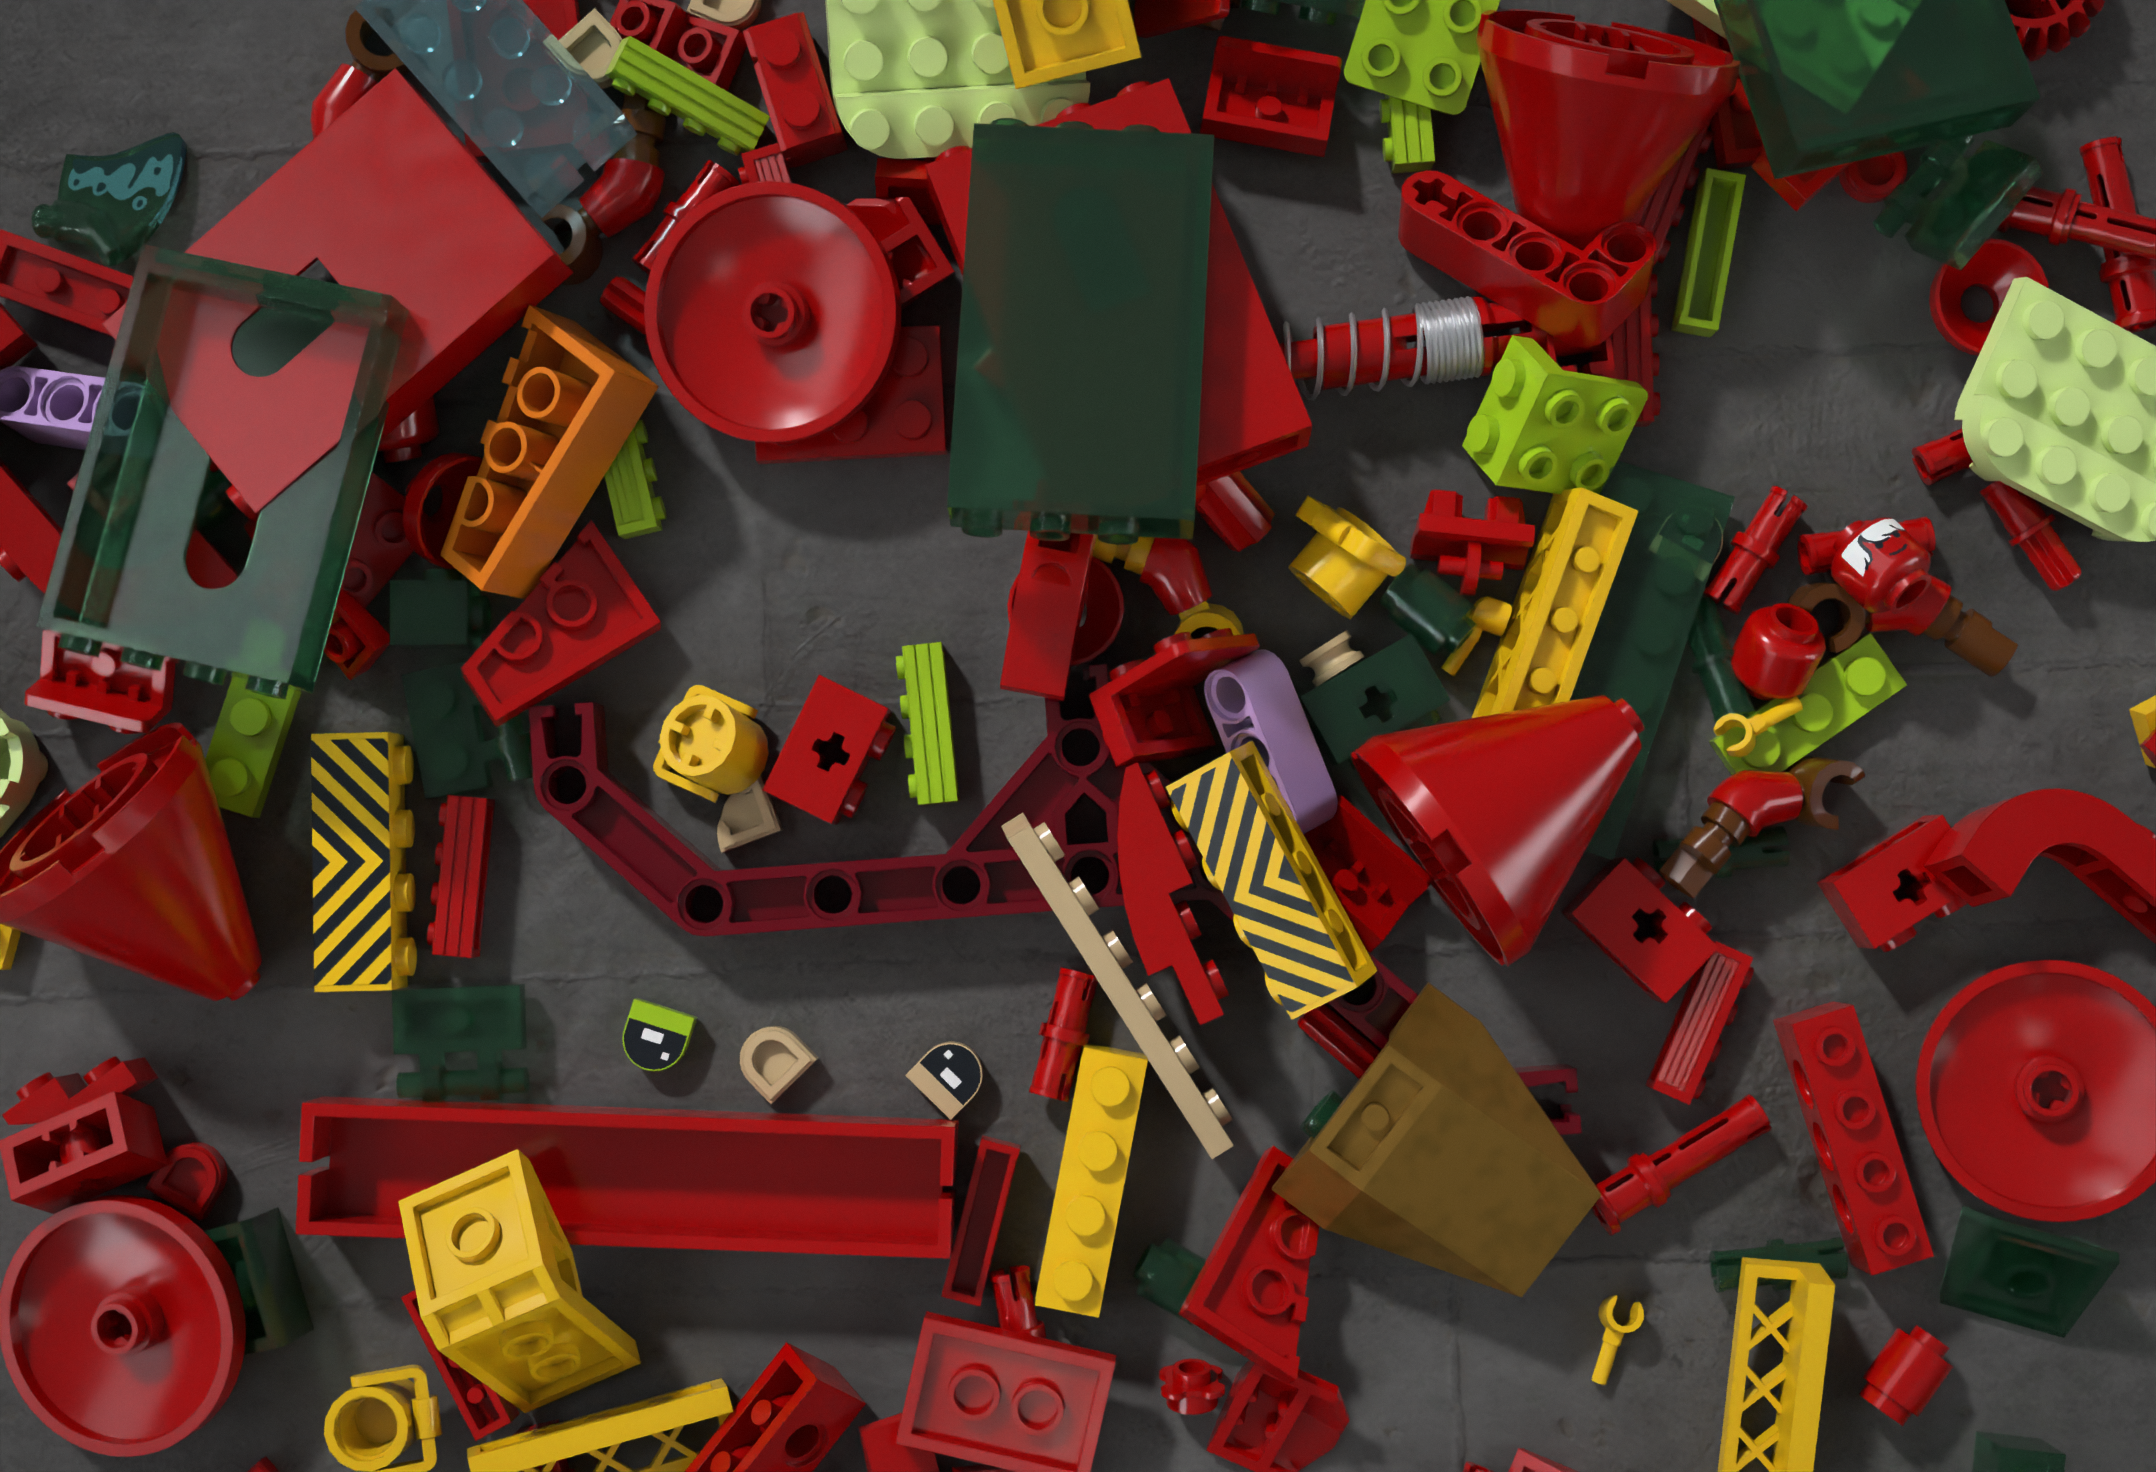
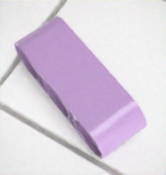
M10 366L0 370V422L33 442L138 458H156L164 454L174 444L178 436L179 425L176 426L171 423L155 407L149 398V393L129 381L22 366Z
M1256 650L1211 672L1205 681L1204 694L1226 752L1228 753L1250 741L1254 742L1303 834L1332 819L1337 811L1338 799L1288 670L1282 660L1268 650Z

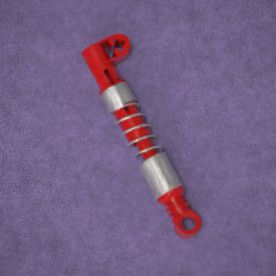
M1466 296V298L1460 297L1459 299H1447V301L1441 300L1440 302L1435 300L1434 303L1431 301L1428 303L1423 302L1422 304L1416 303L1412 313L1389 316L1388 310L1383 308L1381 311L1382 317L1356 321L1355 314L1351 312L1349 314V322L1323 325L1322 319L1318 316L1316 326L1313 329V339L1294 342L1292 341L1290 324L1285 321L1283 324L1284 343L1279 344L1294 381L1298 382L1305 397L1312 401L1316 399L1321 389L1335 388L1338 393L1347 396L1355 385L1368 384L1371 389L1379 392L1386 384V381L1400 379L1403 384L1412 387L1419 377L1423 383L1429 385L1430 382L1435 384L1436 381L1439 383L1442 381L1448 382V380L1454 381L1455 379L1460 381L1461 378L1466 380L1467 378L1472 379L1473 377L1479 378L1480 376L1489 375L1501 360L1512 335L1483 338V333L1519 328V334L1513 335L1533 338L1556 363V357L1592 353L1593 362L1584 365L1578 370L1577 365L1562 366L1561 368L1565 371L1617 379L1611 335L1597 346L1589 348L1575 347L1559 340L1496 302L1488 303L1480 296ZM1407 343H1413V348L1407 349ZM1316 379L1313 394L1309 393L1303 380Z

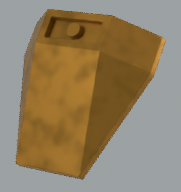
M1429 982L1391 1030L1388 1043L1315 1138L1311 1136L1272 1187L1273 1191L1325 1230L1521 1298L1601 1196L1599 1189L1483 1023Z

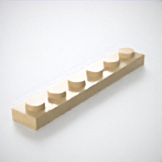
M1021 813L1002 825L1001 827L1011 846L1211 1159L1233 1147L1232 1141L1223 1128L1225 1124L1233 1120L1213 1087L1201 1093L1190 1076L1200 1066L1181 1036L1178 1035L1168 1041L1157 1021L1167 1016L1148 984L1144 983L1138 988H1134L1123 970L1132 964L1133 961L1113 929L1101 936L1089 916L1098 911L1099 907L1080 877L1078 876L1067 882L1055 862L1064 857L1065 854L1045 822L1033 829L1025 814Z

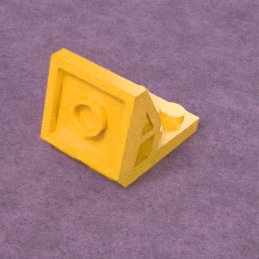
M993 0L1016 89L1141 58V50L1129 0Z
M516 1149L398 1201L420 1316L437 1350L518 1409L527 1413L641 1364L636 1341L583 1297L572 1249L530 1160L520 1150Z

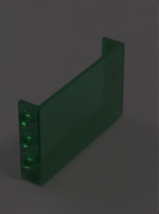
M1013 118L996 119L990 124L974 123L947 510L951 527H962L964 534L981 538L998 537L1002 535L1003 530L1030 531L1031 537L1044 541L1067 540L1070 538L1071 533L1098 534V540L1115 545L1133 544L1138 542L1139 537L1193 539L1214 135L1160 132V130L1153 126L1142 124L1130 125L1122 130L1094 129L1091 125L1078 121L1063 122L1056 127L1028 126L1027 123Z

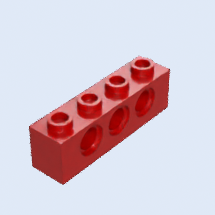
M1832 1001L1774 1019L1775 1029L1851 1265L1872 1276L1934 1257L1854 1005Z
M786 1342L685 1472H813L866 1403L834 1366Z

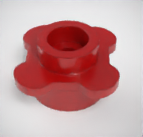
M1201 1359L1177 1361L1173 1365L1165 1366L1159 1370V1379L1165 1382L1161 1386V1395L1166 1398L1168 1408L1174 1412L1186 1415L1210 1412L1217 1407L1218 1398L1225 1394V1385L1218 1381L1223 1377V1370L1219 1366L1209 1364Z

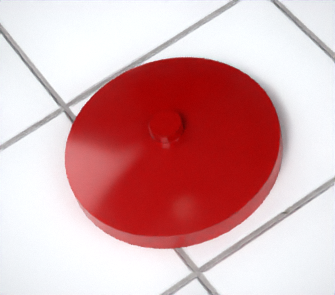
M760 181L734 186L714 194L690 210L675 225L660 247L651 267L644 300V322L648 346L654 364L665 385L686 410L703 423L724 434L755 442L785 443L813 438L832 430L855 415L871 399L886 377L898 346L901 329V298L897 277L883 244L873 230L854 211L835 198L806 186L782 181Z
M2032 960L2009 964L1992 970L1964 986L1949 999L1931 1023L1922 1042L1915 1072L1916 1105L1922 1128L1935 1155L1946 1170L1973 1195L1995 1208L2022 1218L2049 1222L2084 1220L2114 1211L2140 1196L2156 1182V1007L2139 991L2118 977L2098 968L2062 960Z
M109 1195L89 1199L61 1210L44 1220L26 1237L14 1254L7 1268L0 1293V1344L2 1354L11 1379L25 1403L48 1428L66 1441L97 1454L115 1457L143 1456L159 1452L180 1442L207 1424L222 1408L237 1382L242 1367L246 1341L245 1313L238 1284L229 1264L213 1240L198 1225L177 1210L160 1202L132 1195Z

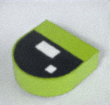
M635 998L622 1037L627 1057L633 1064L648 1071H661L675 1065L687 1051L698 1017Z

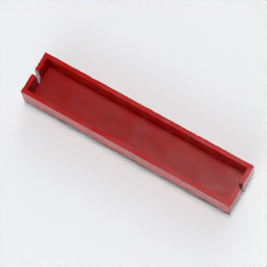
M322 1096L302 1103L299 1162H314L330 1156L329 1167H318L298 1175L296 1234L405 1238L399 1200L518 1149L530 1160L569 1245L950 1259L954 1247L956 1190H943V1186H953L957 1178L959 1120Z

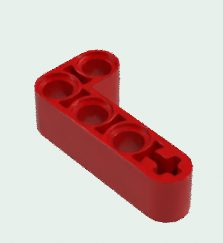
M1430 170L1417 172L1408 177L1402 185L1398 239L1408 252L1569 345L1589 348L1601 344L1644 301L1648 294L1657 241L1653 233L1643 225L1634 222L1611 224L1603 229L1582 251L1442 172Z

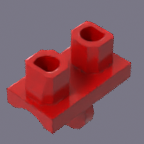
M1431 490L1424 513L1419 514L1412 536L1410 559L1438 561L1437 573L1460 576V594L1468 596L1475 595L1479 578L1502 580L1503 568L1524 569L1528 550L1534 544L1535 525L1525 524L1523 503L1520 498L1504 496L1489 498L1485 507L1484 520L1462 517L1463 496L1456 491Z

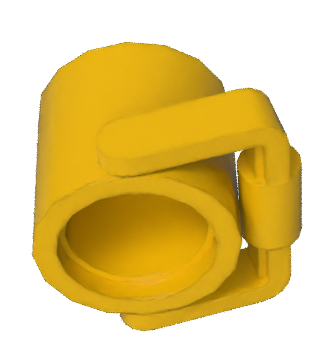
M1307 495L1295 514L1312 526L1317 533L1288 568L1313 594L1348 619H1351L1388 575L1392 577L1398 576L1406 566V558L1396 552L1386 540L1365 522L1343 508L1338 507L1335 510Z
M703 685L692 686L687 691L683 701L676 705L664 720L658 741L661 748L653 764L655 774L668 783L716 803L719 797L718 793L729 795L744 791L754 784L764 771L769 755L766 735L761 726L751 720H755L758 710ZM671 768H673L675 771L689 778L690 780H687L669 771Z
M407 1365L351 1376V1388L332 1403L325 1417L324 1437L332 1455L340 1464L355 1471H430L437 1462L435 1437L442 1435L438 1395H429L426 1371L419 1365ZM418 1439H421L423 1459L390 1464Z

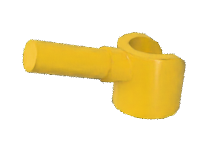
M1489 596L1478 599L1472 606L1468 626L1463 632L1464 635L1441 668L1455 676L1479 641L1482 631L1501 637L1509 622L1512 606L1507 602Z
M1795 696L1748 719L1740 714L1730 713L1722 716L1716 722L1714 733L1716 736H1720L1734 727L1745 729L1746 735L1740 743L1726 749L1728 755L1732 757H1744L1754 749L1757 735L1803 710V706L1799 698Z
M1617 1295L1609 1296L1601 1302L1598 1316L1600 1322L1605 1327V1332L1591 1378L1592 1381L1601 1385H1607L1624 1333L1635 1331L1644 1320V1310L1640 1302L1632 1304L1629 1319L1624 1325L1617 1324L1612 1315Z

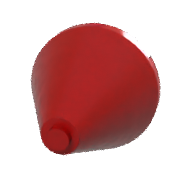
M1523 9L1485 11L1481 14L1476 43L1516 212L1521 217L1582 251L1609 225L1618 222H1631L1735 89L1741 61L1733 60L1734 55L1727 51L1699 41L1611 21L1610 26L1574 21L1575 15Z
M1599 695L1376 735L1366 740L1365 744L1350 755L1368 793L1401 844H1408L1414 855L1433 879L1432 887L1478 944L1501 966L1506 964L1508 967L1531 950L1641 751L1642 744L1638 734L1644 731L1645 728L1637 713L1623 698L1614 703L1607 696Z
M169 723L139 736L99 762L97 767L102 773L91 779L73 794L65 788L31 818L0 850V924L212 1001H219L226 997L231 1001H235L247 994L259 981L261 974L257 969L261 965L263 958L202 746L181 723Z

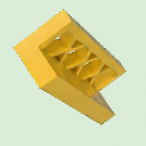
M1582 487L1566 489L1561 494L1553 493L1512 605L1509 622L1500 638L1471 718L1570 701L1638 510Z
M1742 1257L1718 1472H1738L1756 1457L1769 1472H1813L1835 1294V1284L1820 1263ZM1758 1277L1792 1280L1789 1301L1767 1317L1755 1303ZM1753 1314H1755L1761 1323L1752 1329ZM1787 1321L1784 1337L1777 1328ZM1772 1334L1784 1348L1783 1359L1778 1366L1760 1379L1748 1365L1749 1350ZM1747 1375L1754 1384L1745 1391ZM1779 1384V1393L1777 1398L1772 1393L1771 1389ZM1762 1396H1765L1776 1409L1775 1424L1753 1440L1741 1426L1742 1412ZM1740 1437L1747 1446L1738 1452ZM1772 1445L1770 1460L1763 1451Z
M720 1378L467 1448V1459L470 1472H550L556 1461L583 1453H589L600 1460L593 1472H604L607 1465L619 1472H685L700 1451H695L676 1440L684 1425L716 1416L720 1427L729 1414L733 1412L728 1387ZM671 1429L668 1434H666V1433L663 1432V1431H666V1430ZM652 1435L663 1442L650 1465L633 1469L613 1457L619 1445L626 1441ZM607 1447L605 1452L600 1450L601 1448ZM671 1447L684 1454L683 1456L663 1461ZM543 1465L541 1470L536 1468V1466Z

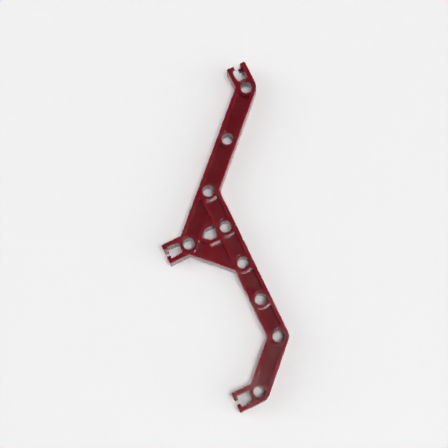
M1107 664L1089 665V669H1083V681L1096 680V690L1108 683ZM1045 698L1047 737L946 854L734 870L720 869L608 771L604 705L594 702L575 703V715H578V718H582L581 754L578 757H559L553 720H560L559 709L555 705L529 707L533 783L537 800L548 813L679 927L692 935L719 936L1053 911L1001 827L1021 813L1025 814L1033 829L1045 822L1065 854L1064 857L1055 863L1067 882L1072 880V869L1080 859L1096 857L1107 866L1109 880L1103 890L1099 893L1091 894L1092 898L1099 908L1124 906L1118 867L1117 826L1119 800L1125 768L1130 765L1116 767L1111 752L1104 741L1103 732L1096 714L1092 719L1076 718L1065 721L1061 718L1059 700ZM1079 730L1088 731L1093 734L1100 746L1096 759L1085 766H1075L1069 763L1062 752L1063 742L1066 737L1072 732ZM1148 762L1138 763L1143 775L1153 770L1156 771L1171 804L1172 799L1166 786L1172 783ZM577 768L585 777L586 790L582 798L575 803L569 804L560 796L558 782L562 774L568 769ZM1084 794L1106 812L1108 842L1068 845L1066 814ZM1171 806L1160 810L1170 834L1181 829L1183 830L1198 863L1197 866L1187 870L1193 883L1169 893L1172 902L1208 900L1234 923V913L1222 891L1207 882L1201 875L1200 860L1203 856L1191 834L1178 824ZM960 866L969 867L974 870L979 876L981 883L980 892L977 897L966 904L957 903L952 900L945 888V881L949 872ZM831 876H839L845 879L852 891L851 902L845 910L839 913L830 912L825 909L819 899L820 886L823 881ZM706 885L717 889L723 899V910L719 917L712 922L700 919L695 914L692 906L695 893ZM1368 952L1377 969V972L1371 976L1372 988L1369 995L1356 1003L1347 1002L1342 996H1339L1327 1002V1004L1382 1050L1389 1041V1033L1417 998L1418 994ZM1568 1064L1513 1067L1527 1087L1559 1083L1565 1086V1093H1578L1577 1068ZM1559 1104V1117L1548 1116L1560 1135L1582 1133L1581 1117L1572 1111L1571 1104Z

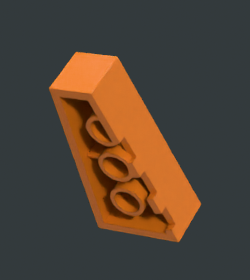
M530 304L521 327L529 330L518 359L510 357L502 382L508 384L509 387L496 421L488 419L480 443L484 444V457L477 476H468L440 554L480 590L520 599H526L538 585L540 577L546 572L659 387L574 320Z

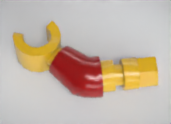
M1113 517L1100 522L1093 557L1112 564L1115 557L1126 561L1124 569L1140 574L1139 582L1151 586L1169 615H1179L1181 621L1177 626L1175 634L1190 632L1191 634L1196 629L1206 626L1216 628L1217 630L1230 628L1233 635L1244 634L1242 623L1234 612L1222 605L1207 602L1213 594L1198 549L1187 538L1161 525L1158 531L1139 525L1136 532L1125 528L1127 520L1119 517Z

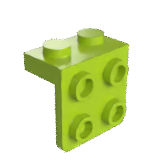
M1366 0L1344 68L1346 81L1352 85L1445 114H1460L1467 105L1481 62L1476 43L1481 14L1488 10L1497 11L1500 0Z
M1512 335L1501 360L1494 368L1491 383L1476 416L1469 423L1462 447L1497 486L1561 494L1566 489L1582 487L1600 494L1647 401L1648 393L1638 382L1565 371L1533 338Z

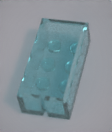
M363 0L355 7L541 218L584 181L577 171L582 165L587 163L595 172L637 135L623 112L523 0Z

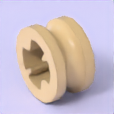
M1348 630L1299 660L1303 667H1310L1314 670L1315 677L1312 682L1315 687L1320 686L1364 658L1361 650L1354 651L1350 648L1349 639L1352 636Z

